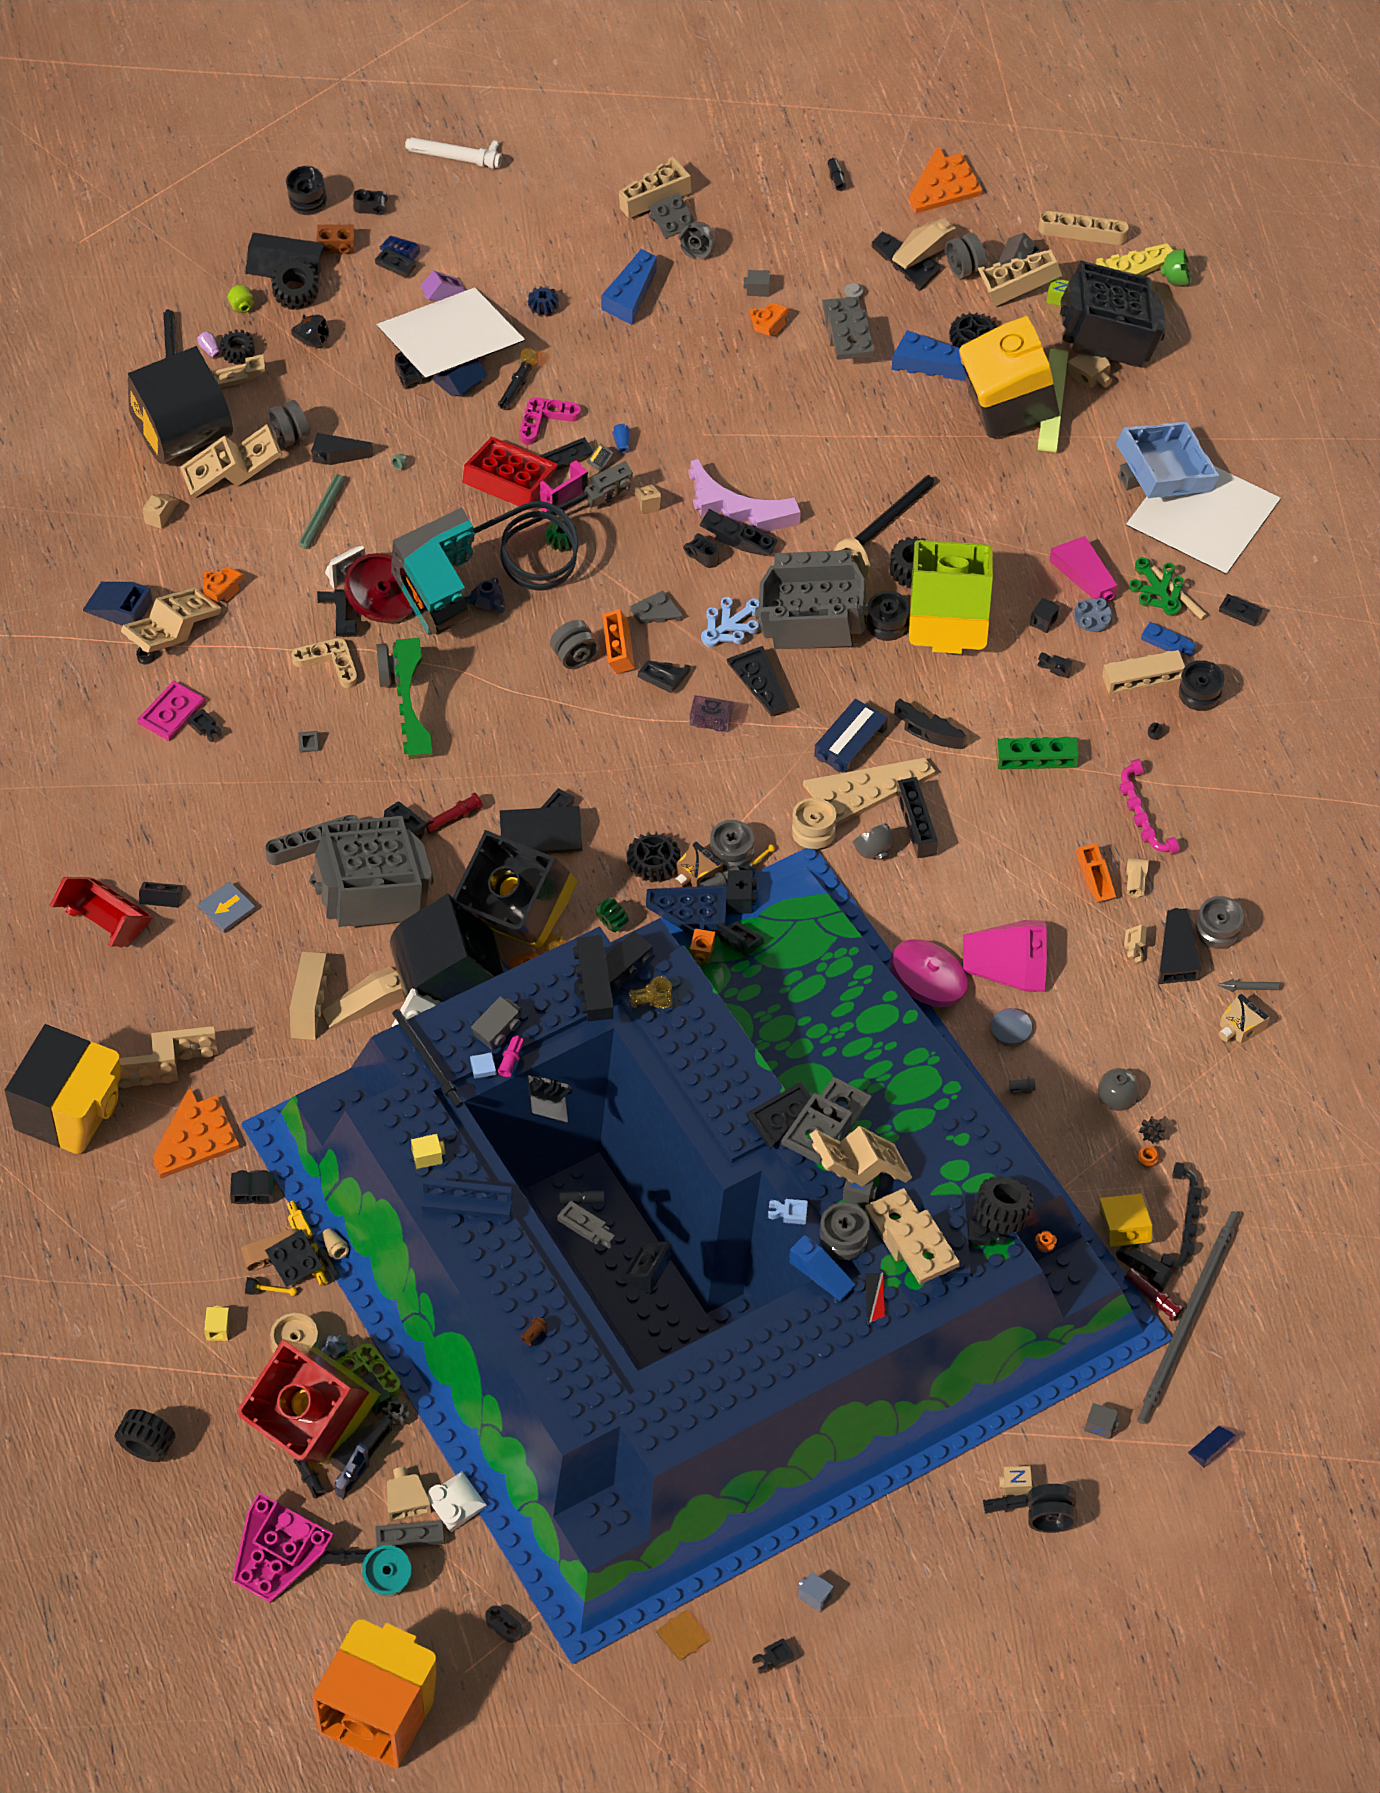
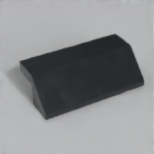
M253 232L248 245L245 274L272 278V273H275L274 269L279 267L281 262L285 264L288 259L290 261L298 259L299 262L301 260L306 261V265L310 263L319 279L321 273L320 260L324 251V243ZM291 280V281H294V282L304 283V282H302V281H300V280Z
M580 806L499 810L502 837L543 853L582 851Z

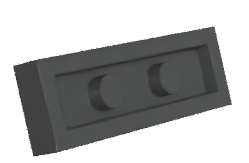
M442 1520L375 1526L377 1547L393 1545L397 1548L444 1544Z

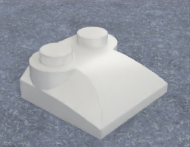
M356 546L330 561L325 574L330 579V585L334 589L344 584V578L350 565L356 559L365 555V548L363 546Z
M463 1472L442 1485L433 1486L427 1495L430 1504L451 1533L487 1507Z

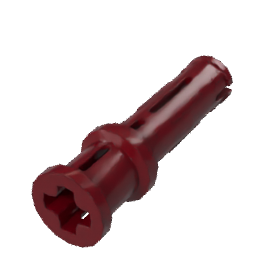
M474 792L471 794V797L463 801L459 800L453 808L428 820L425 828L431 834L461 816L467 817L470 812L483 808L482 801Z
M1131 1268L1125 1275L1124 1279L1154 1302L1155 1308L1162 1310L1168 1315L1171 1322L1184 1309L1182 1305L1179 1306L1175 1303L1168 1293L1159 1291L1134 1268Z

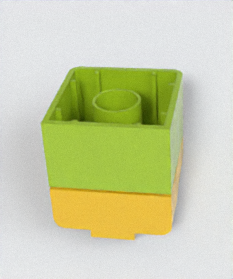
M926 540L915 542L909 618V641L911 644L932 646V652L962 654V649L980 650L986 647L993 580L992 546L987 544Z

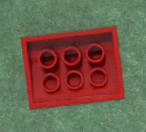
M491 436L464 464L462 483L516 506H521L539 500L540 482L544 481L548 484L558 464Z

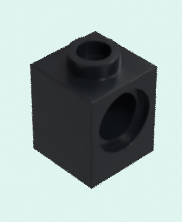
M1042 598L1031 613L1030 625L1047 633L1058 618L1060 606L1053 601Z

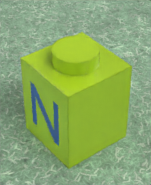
M1061 279L1051 281L1047 294L1048 304L1061 306L1060 301L1069 281Z

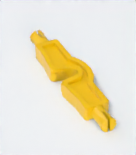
M295 1201L288 1202L287 1206L291 1213L288 1219L292 1229H302L309 1240L314 1236V1232L308 1224L305 1214L298 1210ZM316 1243L310 1244L316 1253L320 1247ZM320 1260L323 1267L310 1274L317 1277L319 1286H325V1284H328L324 1274L327 1268Z

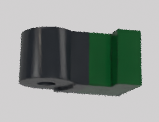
M369 1371L360 1378L380 1393V1396L371 1408L376 1416L382 1412V1408H387L388 1400L392 1402V1397L381 1386L375 1375Z

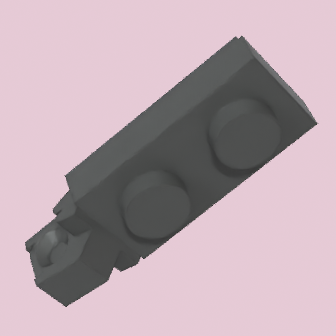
M572 1201L557 1216L559 1222L592 1243L594 1242L598 1245L600 1242L608 1248H611L615 1243V1236L609 1232L610 1230L604 1221Z

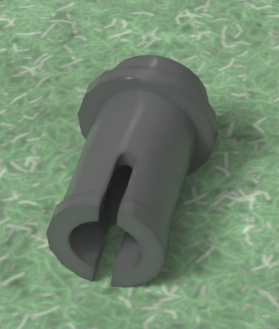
M1027 1077V1079L1009 1080L1010 1094L1025 1091L1032 1093V1091L1036 1090L1035 1079Z

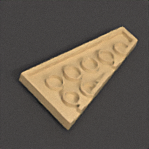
M925 758L804 780L803 786L812 798L826 800L834 806L836 810V826L897 796V780L917 777L920 784L934 777L936 771Z

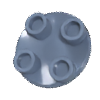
M1103 598L1086 599L1077 602L1074 609V620L1082 629L1097 632L1110 625L1112 611Z
M1008 1008L997 1012L993 1016L991 1031L1003 1045L1011 1046L1012 1044L1021 1043L1030 1037L1032 1023L1024 1012Z

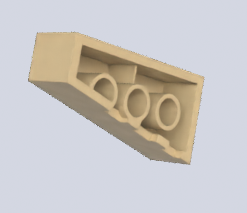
M1051 250L1028 255L1026 259L1022 260L1018 258L1012 259L1010 263L1002 265L1001 263L993 264V267L987 269L984 267L978 268L983 283L995 306L1062 276L1059 265Z
M301 953L290 1004L291 1038L316 1040L318 1022L321 1015V1003L324 1001V988L326 989L327 987L326 974L330 972V962H327L326 953Z

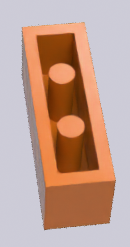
M621 609L602 614L608 663L616 674L635 669L628 619Z

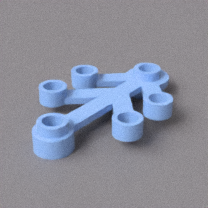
M729 597L722 598V624L715 629L718 610L714 607L708 608L706 611L708 628L702 632L701 640L707 647H714L719 641L741 644L744 641L743 632L751 634L758 632L759 624L757 621L751 620L747 624H739L738 622L748 615L755 616V608H759V600L755 598L750 599L744 609L730 618L732 599ZM726 631H735L733 635L723 634Z

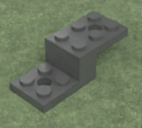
M859 296L822 300L830 346H834L836 359L874 356L865 309L861 310Z
M833 1077L821 1096L816 1093L812 1095L782 1138L781 1145L820 1164L823 1159L813 1148V1140L807 1138L806 1135L817 1129L840 1142L854 1127L871 1102L872 1096ZM843 1101L847 1103V1106L841 1107L836 1103Z

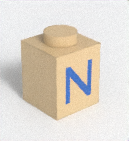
M1030 1466L1003 1468V1474L999 1475V1488L1003 1489L1005 1497L1022 1494L1027 1496L1028 1491L1032 1489Z

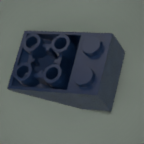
M101 581L83 608V611L121 626L142 620L153 603L151 588L135 582Z

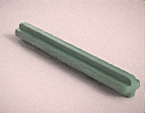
M336 474L333 477L299 540L301 548L307 549L310 546L344 483L342 475Z

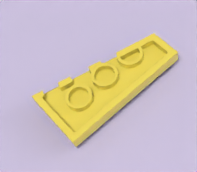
M1168 244L1145 248V251L1136 252L1135 250L1129 252L1128 255H1112L1110 259L1105 260L1099 258L1096 259V264L1143 276L1161 268L1164 265L1165 257L1173 250Z

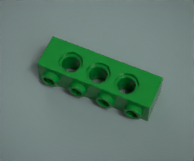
M1077 737L997 739L996 755L998 770L1077 768Z

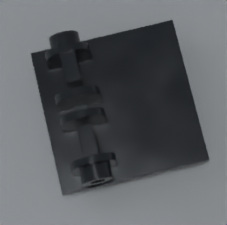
M528 1075L531 1114L567 1124L565 1096L572 1093L570 1084L559 1083L558 1080L546 1079L540 1075L537 1077Z
M302 1229L265 1250L286 1287L323 1267L320 1262L322 1259L320 1253H315Z

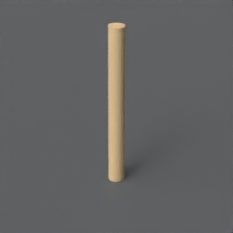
M1153 566L1151 570L1161 582L1163 573L1156 566ZM1170 580L1168 589L1172 592L1174 587L1173 582ZM1180 591L1178 599L1196 616L1204 620L1207 614Z

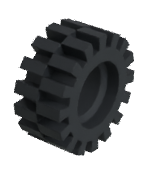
M238 329L235 330V333L229 331V335L225 333L224 338H221L220 342L222 357H224L225 361L228 360V363L234 361V364L238 365V362L244 364L245 358L253 357L255 347L252 335L248 332L244 334V330L238 332ZM235 345H242V346H244V347L241 348V349H233V348H231V347H233V346H235Z

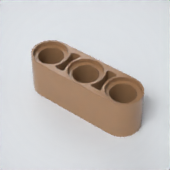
M290 1229L243 1246L241 1251L246 1269L248 1271H255L273 1265L265 1250L299 1231V1229Z

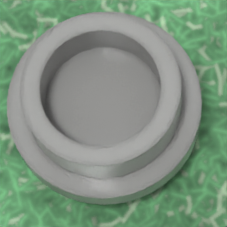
M850 283L846 285L844 293L847 297L859 296L860 298L863 288L857 283Z

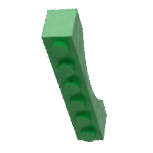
M420 637L396 640V646H392L393 657L398 658V665L394 666L395 676L400 677V684H397V694L402 696L399 712L400 716L404 715L405 722L401 723L402 735L406 734L407 742H403L404 754H408L409 759L432 757L430 733L417 719L410 699L412 679L422 661Z

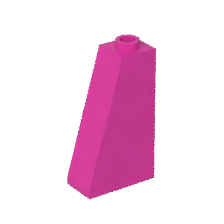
M1085 536L1051 548L1050 562L1091 598H1103L1106 601H1110L1116 597V582Z

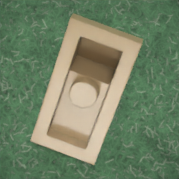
M653 485L634 488L635 496L639 499L642 514L660 510L661 495Z

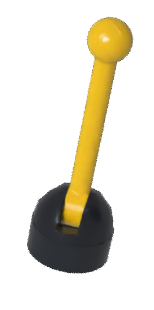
M768 845L767 850L752 863L749 861L742 863L738 867L739 870H752L754 875L755 865L769 852L775 850L774 845Z
M247 1277L245 1294L255 1295L260 1290L289 1293L291 1296L297 1294V1289L294 1287L286 1289L262 1286L255 1278Z

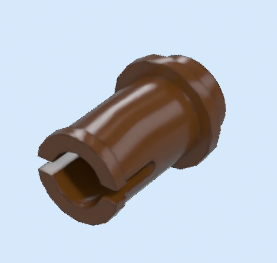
M538 1316L535 1319L533 1318L531 1325L520 1336V1339L522 1341L525 1339L524 1343L531 1346L541 1332L546 1331L547 1323Z

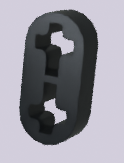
M491 1606L487 1609L485 1614L486 1623L492 1630L510 1643L521 1639L523 1632L519 1621L500 1606ZM493 1614L496 1616L500 1614V1621L498 1619H494L492 1621L491 1615ZM506 1626H508L512 1630L516 1628V1634L511 1633L509 1635L508 1628Z

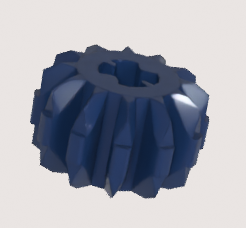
M540 285L539 289L533 288V291L529 292L528 306L531 308L532 313L537 312L538 316L541 314L547 316V313L553 314L554 310H557L559 296L556 294L555 289H550L549 286L542 288Z

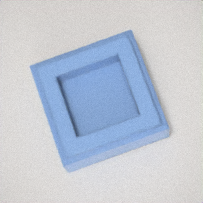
M492 1053L470 1056L474 1079L496 1075Z

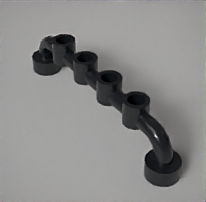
M1175 1162L1172 1178L1181 1180L1182 1176H1185L1189 1179L1190 1183L1187 1192L1180 1256L1178 1259H1172L1171 1254L1163 1253L1161 1263L1169 1268L1183 1266L1187 1262L1188 1255H1193L1195 1243L1190 1242L1191 1236H1196L1197 1224H1193V1218H1198L1200 1206L1195 1205V1202L1200 1200L1202 1195V1188L1198 1187V1179L1195 1173L1184 1168L1185 1164Z

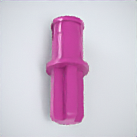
M519 1036L513 1037L507 1051H504V1058L498 1069V1073L501 1076H511L515 1063L520 1059L519 1053L524 1044L523 1038Z

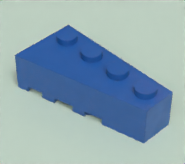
M641 249L601 295V310L633 325L635 315L638 313L640 304L644 300L646 291L650 287L657 271V256Z
M907 330L892 355L891 370L893 371L903 369L907 370V373L915 374V371L924 372L927 376L937 374L943 375V378L966 381L959 353L960 348Z

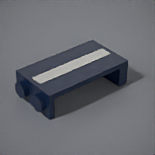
M855 698L815 744L814 757L820 762H825L832 766L838 772H849L852 760L876 732L879 731L883 734L887 729L888 717Z

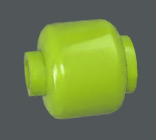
M236 285L230 289L227 299L232 309L239 313L249 311L254 304V298L249 288L243 285Z

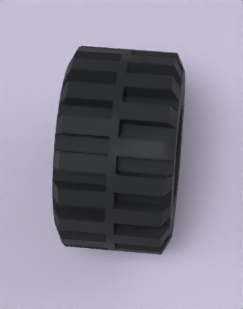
M288 259L285 264L281 262L279 267L274 269L275 273H272L271 280L273 296L276 297L278 303L281 302L282 307L288 306L290 310L296 307V310H300L301 306L307 308V304L311 305L313 299L317 298L318 277L310 263L306 265L304 260L299 262L298 259H294V261ZM291 280H300L305 283L298 289H290L285 286Z
M906 537L905 540L901 539L898 541V544L895 543L893 546L889 570L895 582L899 581V585H906V588L911 587L913 564L908 562L913 561L915 542L926 540L925 538L918 539V537L910 539V537Z
M990 1177L989 1180H984L983 1184L980 1185L973 1206L974 1216H977L978 1222H982V1226L990 1228L993 1232L998 1231L1001 1234H1004V1232L1008 1234H1013V1231L1019 1232L1025 1227L1033 1206L1031 1191H1028L1025 1185L1020 1184L1021 1182L1012 1180L1010 1177Z
M130 1409L123 1417L114 1437L118 1444L133 1456L150 1462H160L164 1460L176 1437V1433L166 1421L157 1415L144 1410Z

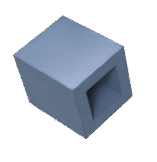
M813 1572L808 1577H803L797 1587L799 1588L798 1598L818 1612H821L833 1597L834 1586Z

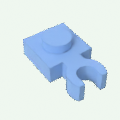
M785 1199V1204H781L776 1200L769 1202V1208L777 1210L769 1211L768 1218L777 1219L784 1217L783 1223L806 1224L807 1201Z

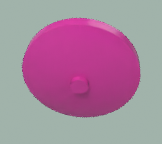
M919 939L903 941L895 948L890 957L891 973L911 997L924 1004L935 1007L952 1006L966 992L967 977L960 963L948 951L932 942Z

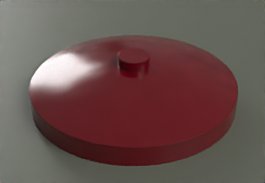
M372 553L359 557L350 565L344 578L346 597L357 612L370 620L380 623L402 621L409 617L414 610L391 573L392 556Z

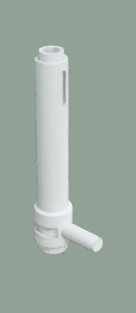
M414 137L407 138L405 148L410 152L474 163L477 166H488L491 169L499 168L502 161V154L496 151L499 145L497 141H492L488 150L483 148L478 150Z

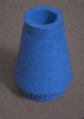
M618 424L614 426L612 434L618 452L627 453L630 450L631 430L626 424Z

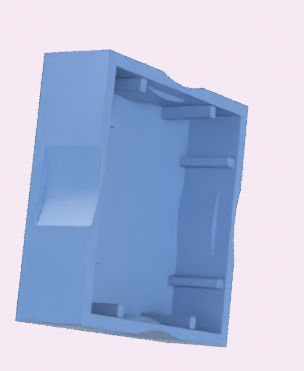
M1187 421L1165 423L1158 426L1125 427L1116 442L1118 449L1148 498L1211 492L1220 476L1209 457L1201 449L1198 439Z

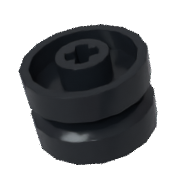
M882 591L875 594L868 603L869 615H867L866 619L868 631L879 640L893 641L901 638L907 632L909 626L910 605L908 600L900 593L893 591Z
M1197 660L1189 663L1181 674L1179 698L1190 709L1197 711L1210 710L1220 702L1225 681L1224 673L1216 664L1206 660Z
M1043 1484L1030 1489L1027 1493V1506L1029 1508L1028 1525L1032 1529L1044 1533H1058L1072 1529L1077 1524V1510L1074 1508L1076 1505V1492L1074 1489L1062 1484Z

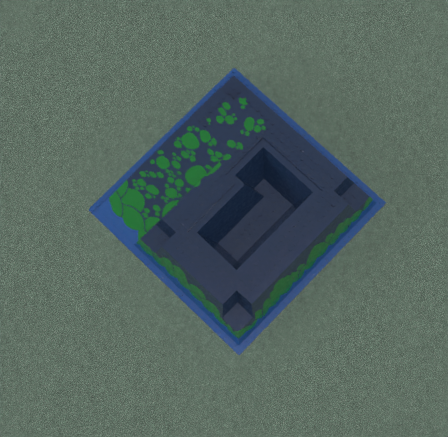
M802 849L755 872L753 878H757V890H753V893H756V905H752V913L728 914L727 910V927L738 921L764 939V944L747 956L739 951H735L726 943H722L718 938V931L707 930L715 932V945L710 964L697 963L690 954L693 936L664 918H659L634 930L653 946V959L647 966L641 967L633 978L627 979L618 991L611 993L614 1019L588 1022L587 1014H582V1000L574 994V982L580 978L576 975V965L579 964L578 959L574 960L573 947L577 946L576 938L602 935L606 956L634 932L632 931L610 942L600 926L407 1019L447 1080L456 1087V1093L464 1103L460 1108H456L451 1099L444 1095L441 1090L442 1086L401 1026L397 1024L372 1036L350 1069L242 1122L243 1130L268 1171L274 1173V1180L287 1202L295 1201L298 1210L305 1214L307 1222L314 1232V1236L310 1238L311 1241L318 1244L320 1248L326 1247L322 1233L324 1230L331 1228L348 1243L349 1251L345 1257L341 1259H334L332 1257L331 1259L341 1274V1277L336 1280L382 1357L399 1378L401 1388L455 1476L463 1472L487 1505L486 1508L479 1512L480 1517L571 1664L582 1661L1171 1341L1169 1332L1137 1288L1124 1279L1126 1273L933 1008L911 997L891 973L890 957L892 952L817 849ZM500 996L504 1000L509 998L522 1008L521 1017L519 1018L521 1024L515 1031H511L506 1036V1040L501 1046L491 1050L474 1036L471 1026ZM519 1036L524 1039V1044L519 1053L520 1059L515 1063L511 1076L503 1077L498 1073L504 1058L503 1053L507 1051L511 1039ZM492 1053L496 1075L474 1079L470 1056ZM528 1075L533 1077L540 1075L546 1079L558 1080L559 1083L570 1084L572 1093L565 1096L567 1124L531 1114ZM835 1077L872 1096L871 1102L849 1134L861 1126L895 1144L912 1176L905 1183L899 1179H894L888 1173L881 1172L875 1177V1186L878 1187L875 1200L871 1199L870 1203L904 1188L918 1212L921 1213L925 1211L920 1201L921 1195L965 1194L967 1230L969 1235L970 1220L977 1221V1216H974L973 1206L980 1185L983 1184L984 1180H989L990 1177L994 1176L997 1178L998 1176H1003L1004 1178L1010 1177L1015 1181L1018 1180L1021 1182L1020 1184L1027 1187L1028 1191H1031L1033 1206L1027 1223L1019 1232L1013 1231V1234H999L1001 1237H1007L1005 1245H999L995 1241H991L990 1246L969 1244L970 1277H948L944 1273L925 1283L919 1284L904 1259L896 1262L868 1216L869 1234L865 1251L851 1260H838L831 1257L855 1284V1287L842 1301H839L789 1263L790 1249L804 1235L822 1248L820 1244L821 1218L824 1211L830 1206L837 1203H849L843 1201V1188L847 1178L839 1177L835 1172L827 1171L822 1163L818 1164L781 1145L782 1138L769 1150L746 1114L799 1082L803 1083L811 1096L814 1093L821 1096L830 1081ZM843 1101L836 1103L841 1107L847 1106V1103ZM811 1133L806 1135L807 1138L812 1139ZM437 1134L439 1142L443 1141L446 1154L442 1155L443 1164L417 1169L412 1152L411 1139ZM424 1178L512 1187L513 1201L510 1219L423 1211L421 1208L424 1193L423 1180ZM604 1190V1203H581L577 1205L606 1223L610 1230L609 1232L615 1236V1243L611 1248L602 1245L600 1242L598 1245L594 1242L592 1243L557 1220V1216L566 1207V1205H560V1192ZM785 1199L807 1201L806 1224L783 1223L784 1217L777 1219L768 1218L769 1211L777 1210L769 1208V1202L776 1200L781 1204H785ZM857 1205L865 1211V1206ZM891 1213L889 1215L893 1220L901 1218L898 1213ZM1043 1231L1051 1232V1235H1054L1057 1239L1055 1247L1049 1252H1042L1036 1246L1035 1237ZM664 1241L671 1243V1260L651 1294L620 1279L640 1244ZM926 1252L923 1254V1257L930 1260L935 1255L931 1252ZM883 1273L885 1316L867 1323L865 1274ZM538 1316L547 1323L546 1331L541 1332L532 1345L528 1346L524 1343L525 1339L522 1341L520 1336L531 1325V1320Z

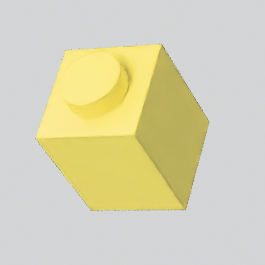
M437 1134L411 1139L412 1152L417 1169L443 1164L442 1155L446 1154L443 1141L439 1142Z
M223 1306L207 1307L204 1329L206 1340L228 1341L230 1323L228 1308Z

